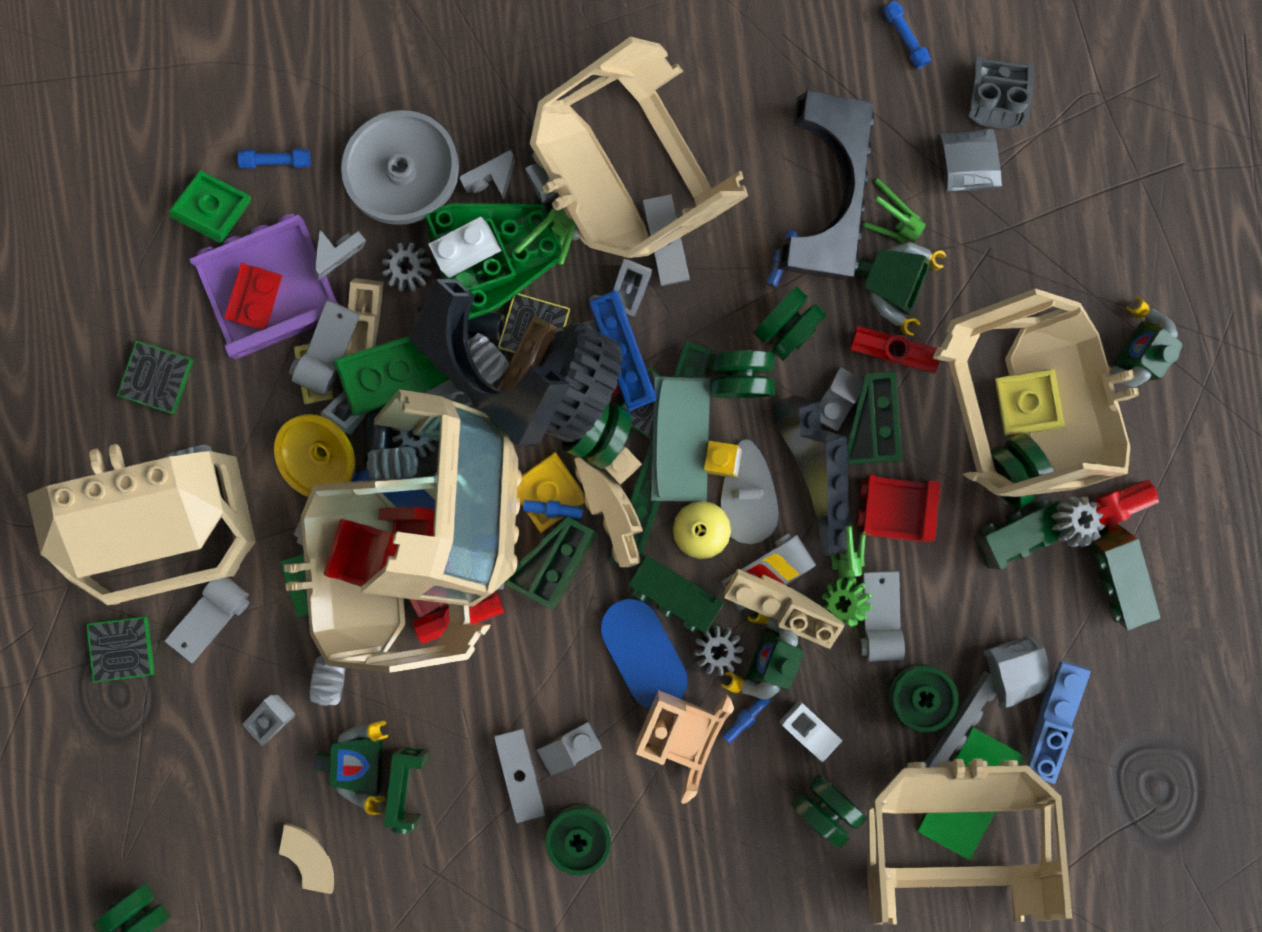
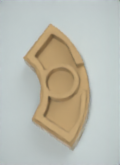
M286 823L283 829L279 854L290 858L298 866L302 875V889L332 894L334 889V873L329 856H327L323 847L312 834L301 827Z

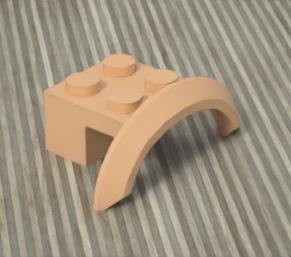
M658 690L636 740L637 755L664 765L667 758L689 767L681 795V803L683 804L696 796L711 748L726 718L734 710L731 698L728 695L721 698L712 712Z

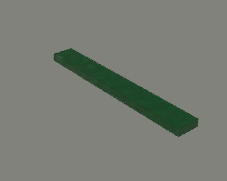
M684 341L672 377L703 378L712 349ZM653 434L630 499L643 529L642 532L633 535L640 559L661 502L651 500ZM611 554L609 563L619 566V563L615 561ZM637 564V565H635V566H632V567H624V568H627V569H629V570H632V571H635V572H636V571H637V568H638V566H639V564Z

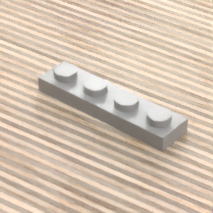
M983 672L926 759V768L938 767L939 762H951L948 759L954 750L959 751L967 739L965 733L971 725L975 726L983 715L981 709L986 701H992L997 694L991 673Z

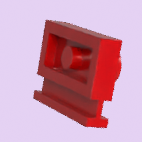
M241 262L224 319L259 330L266 329L283 275Z

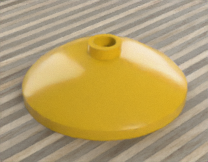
M313 414L299 415L286 422L277 433L274 443V456L277 467L285 481L300 494L309 497L313 485L343 483L353 480L356 468L353 447L345 433L332 421Z

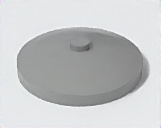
M392 111L370 119L350 138L342 157V180L353 203L370 218L387 224H410L425 219V214L442 207L448 201L457 184L459 158L450 135L437 121L427 115L414 111Z

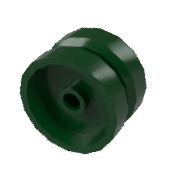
M798 286L775 307L753 332L762 343L769 342L779 332L782 336L773 345L772 352L782 361L795 348L799 349L816 331L815 327L827 315L817 304L811 305L801 315L798 311L807 302L808 295Z
M735 350L710 354V370L717 374L728 375L716 377L710 381V397L763 398L774 396L775 380L767 376H756V374L769 373L775 369V354L752 350Z
M616 404L606 405L601 418L597 419L595 426L590 431H587L583 438L573 442L562 441L563 451L579 458L584 456L586 462L602 469L609 466L616 459L628 438L632 420L630 411Z
M1018 433L1006 440L1004 447L996 446L990 450L995 471L1014 484L1054 472L1045 453L1025 433ZM1034 495L1001 496L1014 509H1021L1034 499Z
M910 664L900 669L891 678L887 689V703L892 714L908 728L919 732H934L945 727L955 716L958 707V691L952 679L943 671L925 664ZM921 692L925 693L924 701L919 702L921 700L919 694Z
M818 773L809 783L810 790L820 799L818 803L807 794L800 793L791 805L818 835L826 838L838 849H841L850 839V835L839 823L842 819L853 829H859L867 820V816Z
M574 803L563 807L553 816L546 833V850L550 861L559 870L569 875L583 876L595 872L605 863L610 853L611 828L607 818L599 809L589 804ZM576 834H580L581 839L584 840L576 842L574 837Z
M145 883L132 894L128 892L106 909L107 912L91 925L96 932H112L117 927L121 932H152L169 919L171 914L163 904H157L147 913L142 910L143 907L154 900L156 895L149 884Z

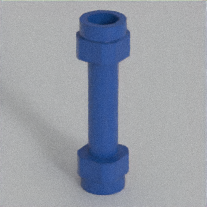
M897 1L886 5L882 9L884 17L888 24L893 23L911 54L909 56L910 62L915 66L916 70L926 66L932 60L927 49L920 47L905 22L903 8Z
M253 149L238 151V165L240 168L256 169V165L294 164L295 168L311 166L310 150L294 149L293 153H256Z

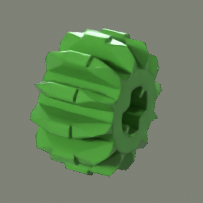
M840 577L837 579L836 584L831 582L827 585L829 592L824 593L822 598L829 603L824 605L823 608L827 611L830 610L844 625L848 622L851 627H854L858 624V620L862 622L866 620V612L872 610V605L866 602V600L872 597V594H864L862 590L865 589L866 583L856 586L855 577L849 578L848 581L844 577ZM843 599H850L852 605H845Z

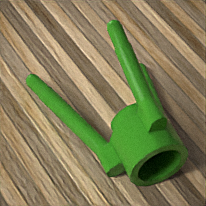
M875 179V184L905 214H902L888 202L877 196L875 201L899 219L895 226V229L899 232L897 233L867 222L863 223V227L894 238L902 244L906 239L914 243L926 224L919 220L920 216L912 212L880 179Z
M563 208L558 211L551 209L548 216L515 249V253L519 254L552 223V231L560 235L558 240L562 249L558 264L562 265L567 256L577 225L573 219L566 215Z
M847 526V552L839 553L840 559H838L837 554L830 556L832 569L838 570L839 577L862 575V567L865 566L864 549L866 536L860 535L859 532L857 553V551H854L852 527Z

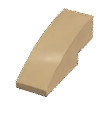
M354 278L350 282L348 309L359 313L360 317L344 356L376 346L384 282Z

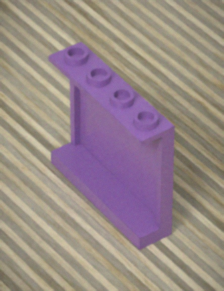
M285 215L277 220V224L269 227L267 225L255 227L250 231V235L242 238L240 236L228 238L223 242V246L215 249L213 247L201 249L196 253L197 256L190 259V262L198 270L227 342V345H225L227 354L235 360L317 327L326 301L330 300L338 304L327 275L319 281L314 278L317 250L306 223L300 215ZM241 262L283 275L268 327L264 330L224 319Z

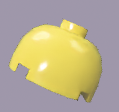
M706 501L692 502L683 507L675 517L672 528L674 540L679 549L689 557L696 559L712 558L721 553L728 544L731 535L730 520L724 510L716 504ZM701 524L706 527V530L702 529ZM698 526L699 531L696 533L695 528ZM701 532L706 533L703 536H698Z

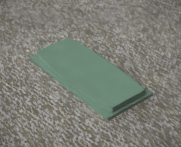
M654 377V392L657 400L654 401L651 500L707 502V472L704 470L709 438L710 378Z

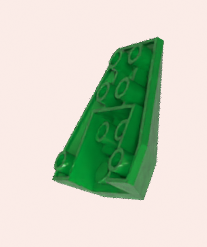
M452 203L425 214L430 243L482 217L489 225L501 249L500 252L450 278L441 271L437 263L443 279L458 280L475 296L468 320L496 311L558 263L562 247L556 233L551 229V223L519 254L515 253V249L548 216L543 204Z

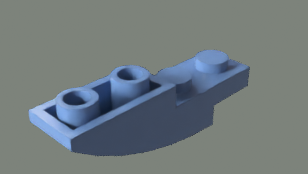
M1060 660L1052 684L1049 683L1045 693L1027 766L1044 781L1054 784L1056 783L1074 732L1072 724L1091 673L1087 667Z

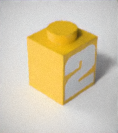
M709 441L704 470L709 474L738 478L742 449L738 445Z

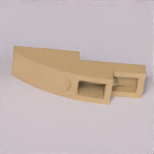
M585 457L575 458L577 466L575 473L585 491V505L592 515H604L603 526L606 533L610 535L613 544L612 555L615 561L619 563L620 567H632L642 563L633 535L642 532L643 529L629 498L605 468L602 469L586 462Z
M737 569L724 591L725 599L777 620L778 627L792 631L798 636L831 649L844 628V623L819 604L765 575L758 578Z

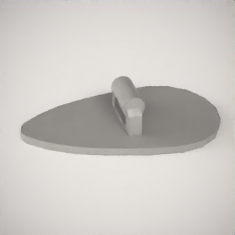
M746 439L738 444L742 449L738 478L726 476L724 478L721 509L724 510L730 520V537L740 543L754 544L762 542L773 533L777 526L779 512L777 497L767 463L756 445Z

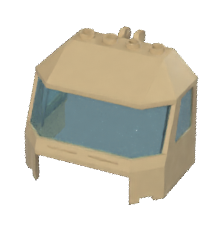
M399 389L375 417L374 425L412 430L413 435L439 439L437 473L434 474V485H436L433 536L396 532L393 537V543L398 544L395 557L388 556L386 566L361 587V593L473 607L497 590L513 575L517 568L514 544L518 540L519 529L515 526L516 515L520 509L517 487H519L521 482V471L518 470V457L508 435L500 427L494 425L484 412L441 396Z

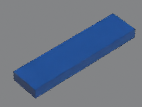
M614 290L589 301L599 332L616 340L621 348L623 362L620 364L622 369L617 381L627 409L632 411L656 401L657 397L618 291Z

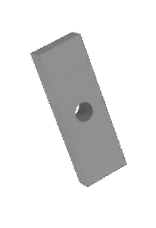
M672 194L643 200L650 236L677 219ZM681 237L670 245H666L654 252L661 287L690 281Z
M524 728L495 735L494 738L516 823L545 816ZM518 770L523 771L525 778L522 780L517 779L515 772Z

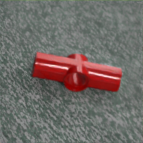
M856 326L849 351L882 359L889 364H900L932 374L936 373L940 360L932 359L937 350L936 347L907 340V338L901 335L893 336L861 326ZM890 343H897L902 347L901 357H894L890 354Z
M1149 479L1131 485L1121 491L1115 490L1094 499V503H1098L1096 512L1104 514L1099 519V522L1106 527L1125 521L1131 517V514L1159 503L1156 488Z
M497 590L475 606H469L470 623L473 624L505 613ZM449 607L413 620L414 629L421 644L441 637L450 623Z

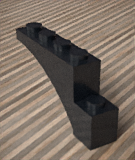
M794 395L774 402L775 430L779 431L785 439L804 475L816 513L821 553L831 556L847 549L846 527L849 526L847 436L821 430L820 401Z

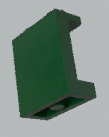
M401 746L393 753L384 827H391V832L408 834L409 830H414L421 821V814L405 812L410 768L422 769L429 762L430 750Z

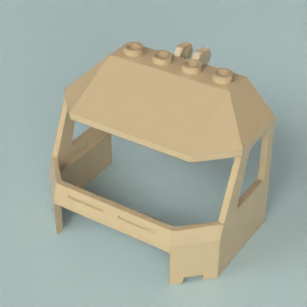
M629 37L538 102L530 145L534 150V160L541 168H544L549 177L548 183L542 186V189L546 194L555 192L560 196L552 203L555 210L563 208L566 215L574 220L578 227L577 233L579 238L589 248L627 258L649 256L748 197L747 189L744 185L740 186L739 181L743 179L742 171H738L714 188L709 184L656 92L658 88L683 72L677 63L673 66L669 64L665 59L668 56L667 51L658 43ZM589 76H601L566 98L557 100ZM616 79L639 102L694 197L696 204L695 208L682 209L683 216L652 236L649 235L647 224L591 127L570 106Z
M1032 289L951 320L946 330L948 334L942 346L937 348L932 359L949 362L977 470V472H968L962 475L980 483L996 495L1017 497L1075 490L1128 474L1130 443L1118 402L1139 396L1138 388H1128L1115 393L1113 384L1126 382L1134 378L1133 370L1110 375L1100 335L1081 303L1042 290ZM1052 306L1060 308L1039 317H1027ZM1021 328L1005 358L1009 376L1055 369L1065 425L1064 428L1026 434L1045 453L1054 472L1015 484L995 471L967 363L980 334L991 329Z
M114 444L109 447V456L115 470L106 472L101 451L98 448L93 449L89 452L95 475L45 486L27 494L40 555L48 559L72 584L106 605L120 604L121 602L225 577H234L246 554L250 552L256 542L237 457L217 452L205 451L171 456L125 467L120 447ZM214 465H216L218 469L224 500L221 498ZM221 517L232 531L234 542L216 568L115 592L108 591L90 578V575L201 549Z
M437 476L313 485L301 514L305 563L284 565V572L288 573L305 570L306 581H291L285 583L287 591L307 589L310 635L327 666L391 673L467 660L475 650L473 646L480 635H485L489 629V624L470 623L469 606L448 604L450 623L435 646L402 652H387L406 625L404 598L361 593V587L324 576V570L341 518L392 533L393 522L378 520L379 508L397 507L382 493L425 489L435 500ZM457 478L453 543L446 563V575L467 581L461 504H479L481 502L474 495H470L461 486L463 483ZM447 588L448 595L468 597V592Z
M954 759L953 762H939L938 767L926 768L925 762L908 763V768L902 769L867 805V883L870 924L888 922L890 925H896L895 888L1011 886L1014 922H1024L1025 915H1035L1036 921L1071 919L1072 909L1061 796L1029 766H1018V761L1016 760L1000 761L999 766H988L987 761L973 759L972 762H969V767H965L963 759ZM1052 806L1054 810L1055 833L1058 855L1057 860L1052 861L1051 858ZM1041 809V864L885 868L882 813L1004 812Z

